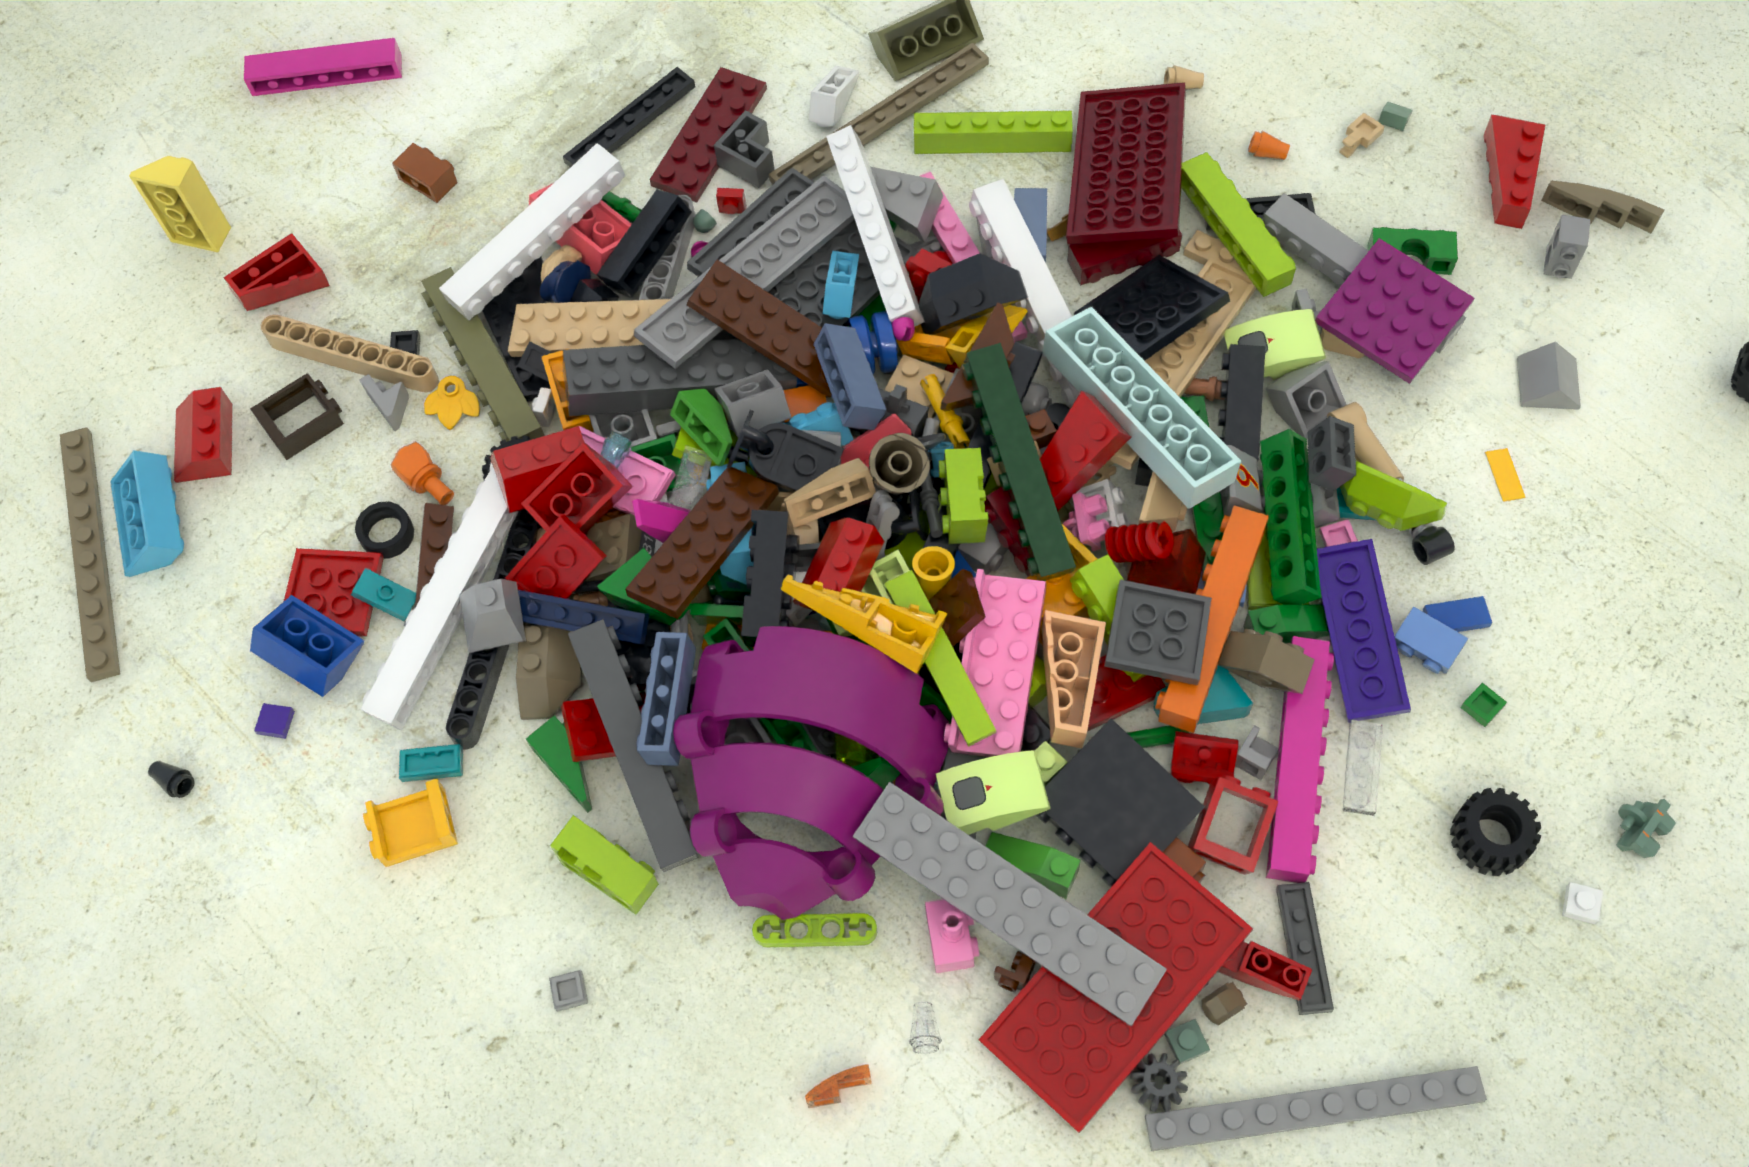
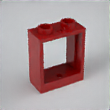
M1223 775V777L1211 780L1203 802L1205 808L1199 813L1188 847L1200 857L1247 875L1255 870L1279 801L1270 798L1271 794L1266 790L1252 787V790L1240 785L1241 781L1239 779ZM1223 791L1263 807L1246 856L1206 839Z

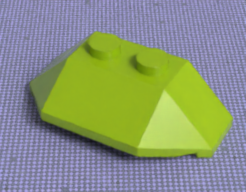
M1356 461V476L1340 486L1346 506L1353 513L1359 516L1367 515L1376 519L1381 526L1388 529L1395 528L1403 531L1442 520L1445 516L1447 502Z

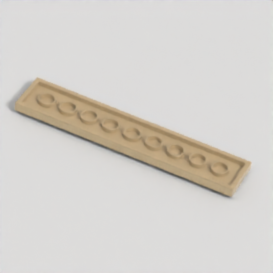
M1212 257L1209 258L1197 276L1228 292L1230 302L1145 360L1180 398L1220 342L1226 329L1231 326L1256 290L1255 285L1245 272ZM1125 443L1110 461L1131 470L1139 456Z

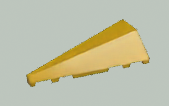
M792 575L785 577L781 590L916 674L927 659L947 616V613L943 611H938L936 615L919 611V606L910 604L908 608L889 603V598L842 588L840 592L823 588V583L814 581L812 585L800 583L793 580Z

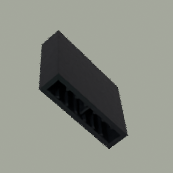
M1110 719L1045 786L1051 809L1036 816L1045 824L1050 821L1058 829L1055 834L1067 846L1073 843L1081 851L1078 855L1081 860L1090 868L1096 865L1105 874L1102 877L1103 881L1109 887H1112L1150 842L1163 852L1205 806L1113 719Z

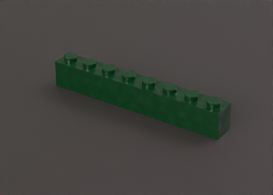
M997 343L967 352L965 363L962 364L963 374L966 381L971 380L974 388V391H971L972 401L975 408L981 409L983 418L980 419L981 428L985 436H990L993 445L989 447L990 455L994 464L999 463L1002 474L998 475L1003 492L1008 491L1011 502H1008V509L1012 519L1018 520L1021 529L1017 531L1018 539L1022 548L1027 547L1030 558L1026 559L1031 576L1036 575L1038 581H1046L1072 573L1076 565L1002 345Z

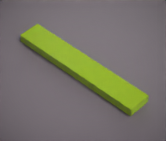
M912 570L884 583L894 605L908 608L910 604L919 606V611L935 614ZM941 627L925 660V664L969 747L997 732L947 635Z

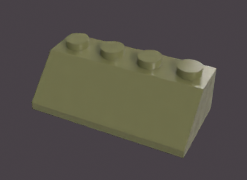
M937 0L868 33L877 58L894 81H898L953 55L972 42L976 44L984 40L970 0Z

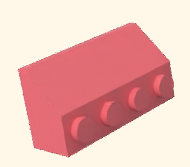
M552 184L529 195V205ZM601 200L598 204L592 206L580 221L574 223L555 242L561 247L563 245L574 247L582 255L580 262L590 266V271L597 275L632 224Z

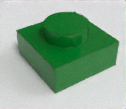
M1481 683L1460 708L1486 727L1505 707L1507 701L1484 683Z

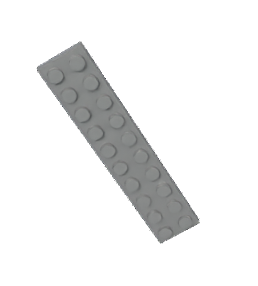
M823 175L719 261L765 291H770L855 219L845 190ZM710 268L634 329V337L674 369L678 368L723 330L686 305L688 299Z
M891 782L888 783L853 835L854 839L1129 1026H1132L1167 970Z

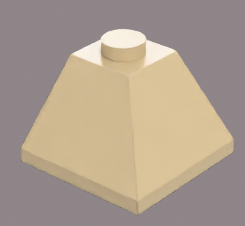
M1152 472L1138 525L1140 523L1149 524L1150 522L1160 524L1165 521L1169 524L1172 532H1174L1178 520L1184 521L1187 507Z

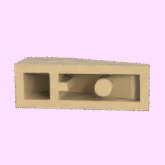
M857 458L829 469L785 498L784 503L787 512H789L793 528L872 498L876 490L869 468Z

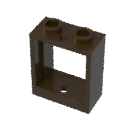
M308 373L250 408L286 460L344 424L338 415L342 412L340 406L334 398L330 400L326 398L325 395L328 394L325 386L319 379L314 382ZM312 396H315L326 412L284 437L273 421Z

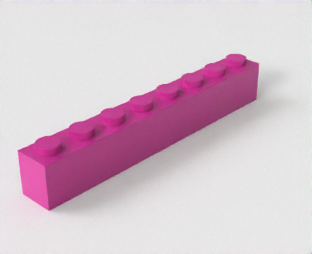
M1293 636L1290 643L1304 648V654L1315 660L1303 693L1298 694L1284 691L1274 799L1279 802L1271 821L1266 878L1305 883L1310 874L1314 875L1317 857L1311 855L1312 844H1317L1319 836V825H1314L1315 814L1319 815L1322 796L1317 795V785H1322L1324 777V766H1319L1320 756L1325 755L1327 738L1322 737V727H1327L1329 719V709H1325L1324 704L1325 699H1329L1332 682L1327 680V671H1332L1334 653H1329L1330 641Z

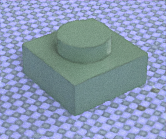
M1196 1019L1170 1029L1164 1034L1175 1058L1180 1064L1210 1051Z

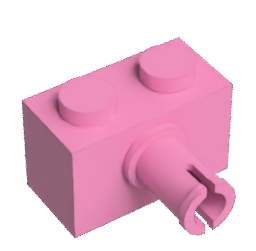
M944 899L925 902L936 973L973 968L974 957L979 956L977 938H970L968 927L974 925L973 919Z

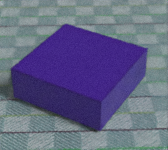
M263 703L254 731L257 735L286 739L295 711L292 707Z

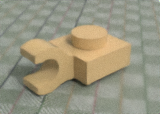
M1363 113L1347 127L1346 135L1348 136L1342 141L1345 146L1340 149L1339 153L1349 158L1360 144L1367 148L1383 134L1385 126L1366 113Z

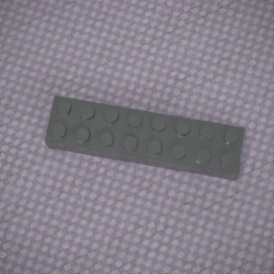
M739 339L711 340L676 369L645 345L563 350V377L569 416L637 412L644 409L648 411L672 409L678 392L685 390L706 389L718 401L715 388L767 369L781 384L783 390L796 388L797 377Z
M602 619L569 632L568 636L660 869L666 872L699 858L691 840L690 830L688 831L685 821L690 820L683 800L676 801L673 794L679 790L671 770L664 772L662 765H647L637 752V737L640 734L642 724L639 707L644 705L636 683L629 684L627 678L633 675L625 655L618 656L616 650L622 647L613 625L606 627Z

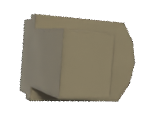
M1233 981L1231 983L1227 982L1201 1000L1205 1016L1216 1025L1225 1022L1243 1010L1244 1006L1247 1005L1242 992L1237 989Z

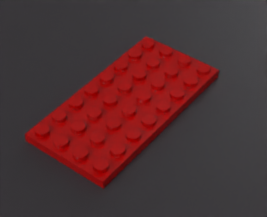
M1151 842L1087 914L1167 969L1132 1026L1127 1025L1053 973L1041 967L978 1039L1078 1133L1086 1127L1138 1066L1139 1062L1144 1059L1253 931L1249 924Z

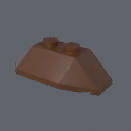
M997 303L970 351L1001 343L1010 368L1016 356L1012 353L1015 343L1002 304ZM962 366L942 399L940 409L945 412L973 404L971 391H974L971 380L966 381Z

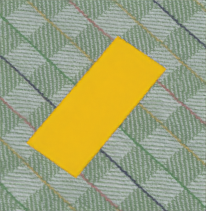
M1508 448L1485 452L1503 502L1526 498Z

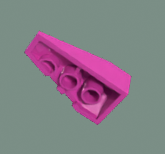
M643 499L632 501L637 528L662 543L667 540L691 511V509L680 504Z

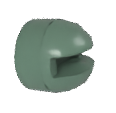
M703 209L693 219L696 230L701 233L709 232L717 224L715 219Z

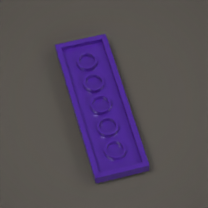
M1367 539L1317 548L1321 600L1348 723L1410 713V702L1373 540Z

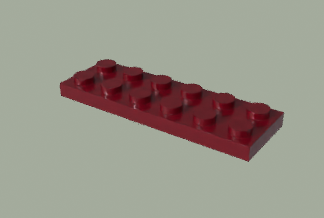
M720 67L651 176V186L675 195H686L693 202L697 203L719 168L714 144L745 110L753 113L767 90L766 82Z

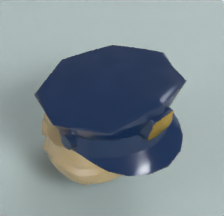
M563 245L559 250L554 251L542 264L540 295L543 300L548 302L554 301V303L570 302L580 279H591L590 266L580 262L582 255L574 247Z

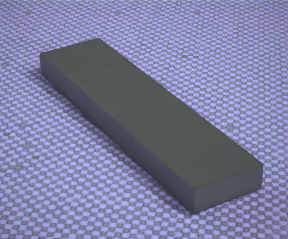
M1310 882L1277 885L1276 892L1288 957L1312 969L1302 998L1297 1000L1299 1015L1333 1012L1334 1007Z

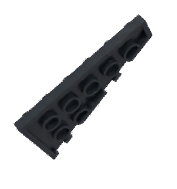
M542 257L535 259L524 269L519 277L511 281L502 293L495 296L482 310L511 373L527 402L533 401L535 397H538L541 387L551 389L548 381L518 367L521 357H511L508 353L516 305L546 303L540 295V286L542 284L541 271L542 264L544 263Z

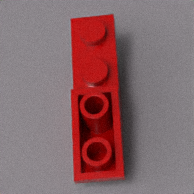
M1243 941L1218 972L1251 986L1301 1000L1312 969L1253 941L1249 943Z

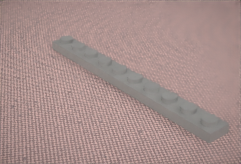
M1478 1066L1147 1114L1145 1115V1122L1151 1151L1484 1103L1487 1099Z

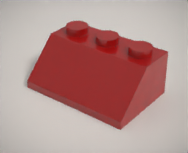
M221 387L194 390L176 408L174 481L176 483L232 475L233 404Z
M579 426L492 452L490 459L509 513L525 509L521 503L584 442Z
M583 442L521 505L545 531L564 514L585 534L633 486L613 464Z
M851 518L831 522L802 583L812 585L814 581L823 583V588L840 592L842 588L861 592L885 541L874 525ZM794 598L793 603L795 605L813 610Z

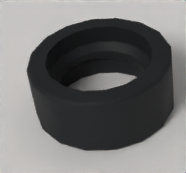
M390 501L377 502L368 506L360 513L356 520L355 533L366 552L381 553L384 559L398 556L409 548L414 538V527L407 512L400 505ZM385 518H395L400 521L401 528L392 539L385 542H373L370 540L369 532L378 521Z

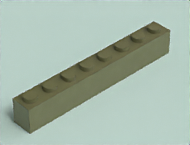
M449 267L422 280L425 292L421 294L428 308L434 306L436 311L432 312L438 326H445L446 331L443 334L449 346L455 345L458 349L454 351V354L460 366L466 365L469 370L465 371V374L472 387L478 385L480 390L476 394L483 407L489 405L491 411L487 414L494 427H501L503 431L499 433L501 440L505 439L507 442L513 436H517L518 439H522L523 436H529L530 440L545 436L538 420L478 314L467 320L448 303L439 288L454 275L452 268Z

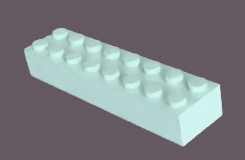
M1092 306L1046 330L1043 354L1079 393L1084 391L1094 396L1131 436L1126 443L1188 509L1235 482L1241 460Z

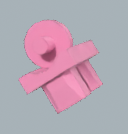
M1081 492L1073 494L1075 511L1070 512L1069 519L1062 524L1082 544L1090 545L1093 552L1100 550V542L1105 540L1106 531L1111 527L1105 519L1096 520V515L1107 512L1106 500L1100 494L1086 497Z

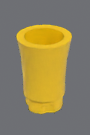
M929 546L919 550L912 560L915 576L928 600L948 583L955 566L952 554L938 546Z

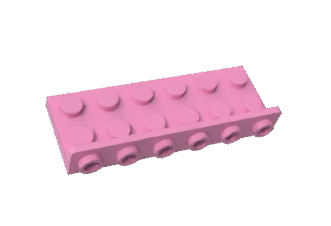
M977 569L974 581L986 617L960 640L959 653L963 654L961 664L997 733L968 747L952 716L951 724L947 723L945 727L944 741L948 742L952 753L993 757L1021 752L1047 585L1046 581L985 575L984 569Z

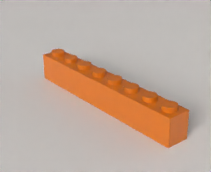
M1235 505L1230 516L1224 515L1220 527V532L1224 533L1222 540H1215L1211 556L1215 557L1213 565L1207 563L1202 577V581L1206 582L1204 589L1198 588L1196 595L1212 598L1200 680L1198 685L1165 679V682L1169 683L1167 692L1160 691L1155 709L1160 710L1158 722L1191 733L1195 732L1264 536L1268 515Z

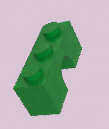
M1373 227L1368 241V251L1380 238L1402 253L1418 257L1422 261L1423 266L1436 274L1452 275L1458 260L1457 232Z

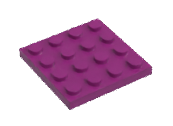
M1379 238L1317 315L1315 321L1317 325L1410 384L1468 310L1475 298Z

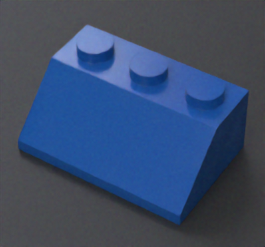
M291 595L253 627L250 652L324 697L343 679L364 645V640Z

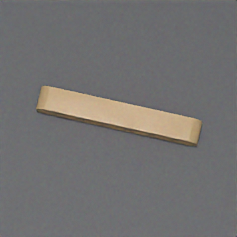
M269 315L261 322L260 326L263 334L272 348L365 376L369 374L372 378L397 384L403 382L406 388L420 392H430L438 386V375L431 361L426 357L280 315Z

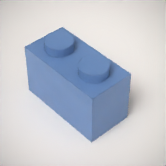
M1416 607L1412 608L1395 634L1397 650L1401 654L1410 658L1413 655L1424 661L1422 665L1436 674H1439L1440 671L1447 674L1468 640L1467 637Z

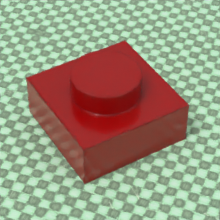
M717 188L716 199L719 213L741 214L746 209L744 189Z

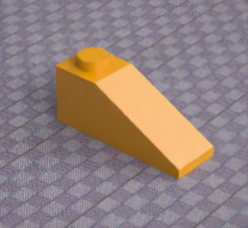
M563 350L541 356L563 430L580 426L595 433L589 415L569 416L563 377Z

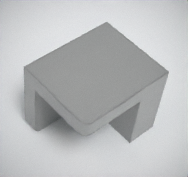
M1254 725L1237 754L1235 766L1262 780L1276 756L1278 748L1257 737L1260 728Z

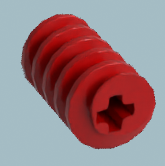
M1165 521L1160 524L1150 522L1149 524L1111 526L1105 534V545L1108 555L1116 563L1145 561L1146 559H1166L1173 550L1174 537L1172 529Z

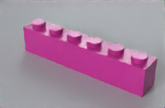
M395 38L244 56V81L252 96L402 78V54Z

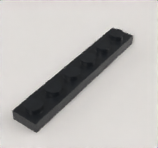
M674 68L563 155L564 163L571 168L597 143L611 154L696 87L694 79L680 68Z

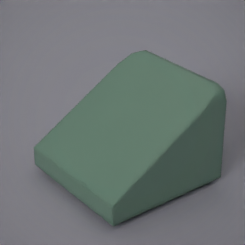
M1387 102L1381 112L1379 123L1404 131L1413 110Z

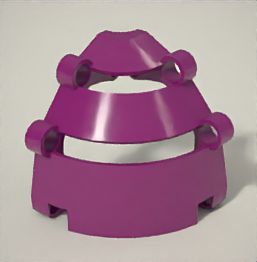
M784 626L760 627L753 651H744L735 640L715 643L705 647L699 660L691 713L680 715L676 719L673 734L678 751L685 758L691 759L700 811L694 815L691 821L690 835L693 846L701 856H713L728 894L738 906L762 908L784 920L796 918L835 894L845 901H854L864 896L871 889L876 878L872 865L881 856L854 839L853 835L884 789L849 765L817 752L773 743L745 742L724 745L730 719L752 717L790 720L821 727L850 738L871 749L893 765L901 773L895 780V786L941 816L944 803L933 787L937 780L936 773L940 772L949 748L948 742L944 741L946 724H950V722L938 706L934 704L919 705L924 679L918 674L869 645L833 633L807 628ZM736 813H768L796 819L827 833L843 847L833 851L810 852L783 842L763 839L748 829L739 820Z

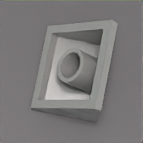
M1553 342L1518 356L1521 407L1580 409L1577 362L1573 355L1557 342Z

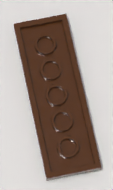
M717 259L688 299L686 305L831 398L832 394L814 347V342L822 327Z
M727 467L626 587L627 596L678 619L754 525V522L751 521L752 510H766L778 496V486L734 467H731V469Z

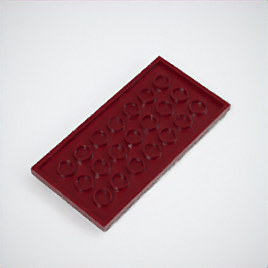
M1185 82L1081 92L1066 233L1068 244L1179 237L1186 103Z

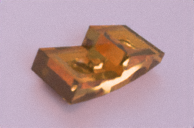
M869 1064L844 1070L819 1083L805 1095L808 1108L841 1103L839 1089L872 1084Z

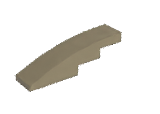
M1553 180L1548 184L1541 200L1572 216L1590 219V224H1592L1595 218H1598L1621 229L1625 222L1650 234L1665 210L1638 198L1609 189Z

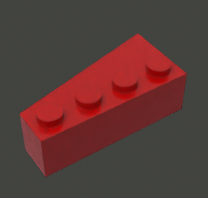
M1491 114L1483 136L1484 143L1487 146L1486 160L1489 162L1490 169L1489 183L1492 185L1491 199L1495 224L1519 229L1523 228L1531 210L1545 124Z
M1084 391L1080 392L1040 458L1057 511L1131 438L1128 432L1094 396Z

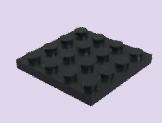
M1158 255L1075 311L1074 316L1092 306L1145 361L1228 304L1230 297L1225 290Z

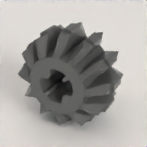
M1153 1053L1148 1054V1064L1140 1061L1137 1066L1140 1072H1132L1130 1079L1138 1082V1084L1132 1086V1093L1138 1094L1143 1092L1138 1103L1144 1105L1149 1099L1152 1101L1150 1109L1153 1112H1156L1160 1102L1165 1112L1171 1109L1170 1100L1174 1104L1180 1105L1182 1098L1179 1093H1186L1188 1090L1186 1084L1179 1082L1186 1079V1071L1175 1072L1180 1062L1176 1059L1171 1065L1167 1064L1168 1056L1166 1053H1162L1159 1062H1157ZM1156 1076L1164 1078L1162 1083L1167 1082V1084L1163 1085L1162 1089L1154 1087L1156 1082L1151 1083V1081L1155 1080Z

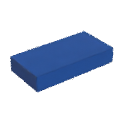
M1484 596L1429 604L1423 608L1424 613L1457 632L1488 628L1492 625Z

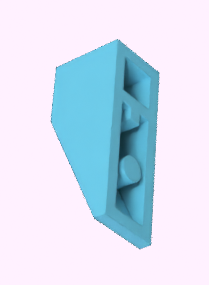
M832 251L822 314L829 315L834 319L851 317L859 254Z

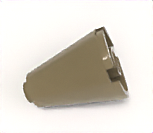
M895 433L880 439L874 445L869 456V469L874 486L879 490L890 493L904 494L917 489L927 478L930 469L925 447L917 438L906 433Z

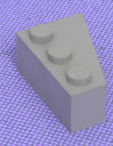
M870 167L888 219L898 224L903 230L913 233L926 243L944 196L935 179Z

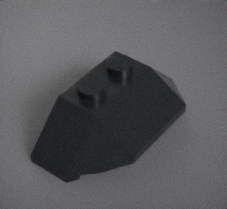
M979 253L928 274L918 304L925 321L921 324L923 333L934 335L991 313L997 303L1006 307L1027 299L1028 295L1020 271Z

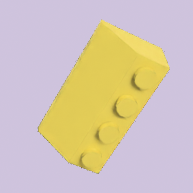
M166 156L130 173V179L171 242L219 252L231 226L193 161L184 157Z

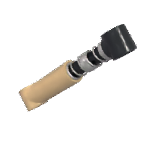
M1352 402L1327 414V417L1332 416L1354 425L1356 461L1404 481V476L1368 426L1366 414L1360 404ZM1432 523L1409 529V533L1414 538L1412 540L1414 554L1423 565H1428L1446 557L1455 550L1453 539L1444 527L1437 528Z

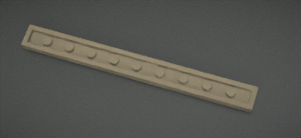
M972 42L833 133L851 125L864 146L989 65V57ZM827 137L769 173L770 182L774 184L791 168L812 180L836 163Z
M85 427L59 435L86 678L90 682H95L120 675L92 433Z

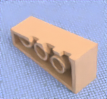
M1045 610L1041 631L1051 742L1082 749L1088 730L1106 622Z

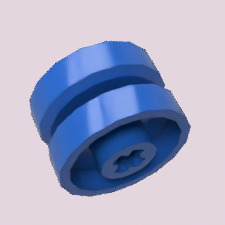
M887 311L873 313L871 317L872 331H869L867 320L863 315L848 318L849 327L856 329L872 374L874 375L876 370L874 358H877L879 368L884 374L893 373L898 365V350Z

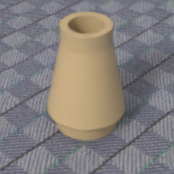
M1173 65V67L1166 68L1164 84L1185 82L1186 90L1201 89L1204 83V73Z

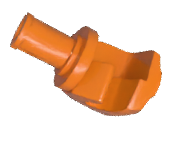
M415 441L397 451L395 458L391 462L392 470L411 491H416L419 494L428 491L440 505H446L453 499L454 492L440 480L441 468L433 464L429 453L421 444Z

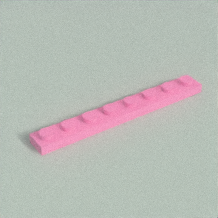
M931 172L920 175V177L935 179ZM944 195L931 229L954 264L980 252ZM1022 321L1012 332L1014 343L1027 338L1028 331Z

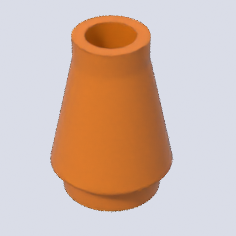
M1263 130L1261 133L1255 131L1251 138L1248 152L1254 153L1253 156L1285 160L1290 144L1280 141Z

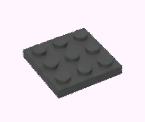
M1120 580L1104 667L1198 685L1212 598Z

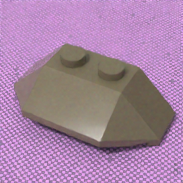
M523 622L526 641L518 643L516 668L521 720L550 719L557 713L562 703L567 701L581 686V666L568 636V633L572 631Z

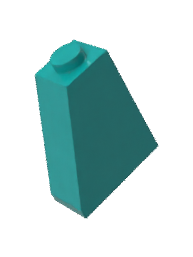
M1219 665L1198 724L1245 718L1250 714L1253 706L1251 699L1229 671ZM1168 686L1160 691L1167 692ZM1160 691L1156 692V696H1155V700H1154V706H1153L1154 711H1155L1156 715L1158 716V718H1159L1160 710L1155 709V706H1156L1157 699H1158V696H1159V694H1160Z

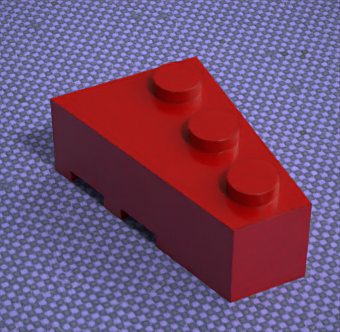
M292 233L223 277L231 292L246 311L330 286L323 270Z

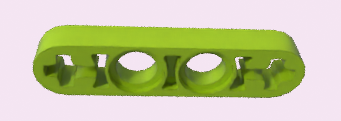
M865 913L801 914L796 918L781 920L776 915H765L756 919L752 932L754 939L762 947L864 946L875 940L877 925L874 918ZM829 922H834L840 927L839 934L834 938H827L822 934L823 926ZM844 922H849V929L859 928L861 922H865L867 928H872V930L866 931V936H860L859 932L855 930L849 931V938H844L846 933ZM780 923H785L784 932L786 939H781L780 932H772L769 938L765 939L759 930H764L766 924H770L772 930H781ZM794 924H805L808 927L806 936L800 939L792 937L790 929Z

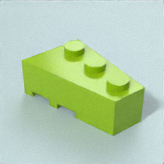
M981 448L945 449L944 460L938 461L939 478H945V488H940L941 506H946L947 515H942L943 534L948 533L949 544L985 542L988 512H985L984 505L986 493L983 490L984 475Z
M574 815L550 845L563 866L636 915L659 885L654 875L655 870L650 865L641 860L639 863L630 857V853L618 844L613 845L600 832L592 827L590 828Z

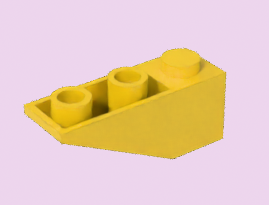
M1013 305L1004 307L1011 333L1026 315L1027 309ZM991 313L961 326L945 347L959 368H961L965 361L966 353L970 352Z

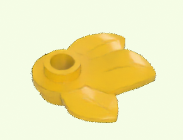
M447 376L439 382L437 390L427 396L424 403V411L426 415L438 414L440 422L448 430H451L458 423L462 413L471 417H478L480 405L477 396L466 389L464 382L459 377ZM455 385V390L452 393H448L447 387Z

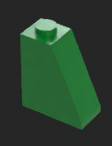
M645 548L641 549L597 586L612 604L628 610L650 614L649 618L669 626L676 620L684 617L687 611L693 607L690 603L681 616L676 619L627 596L626 587L652 558Z

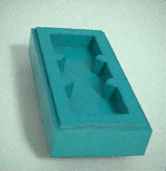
M365 568L352 590L351 596L405 622L415 603L416 593Z
M461 744L400 750L399 779L401 782L463 776V747Z

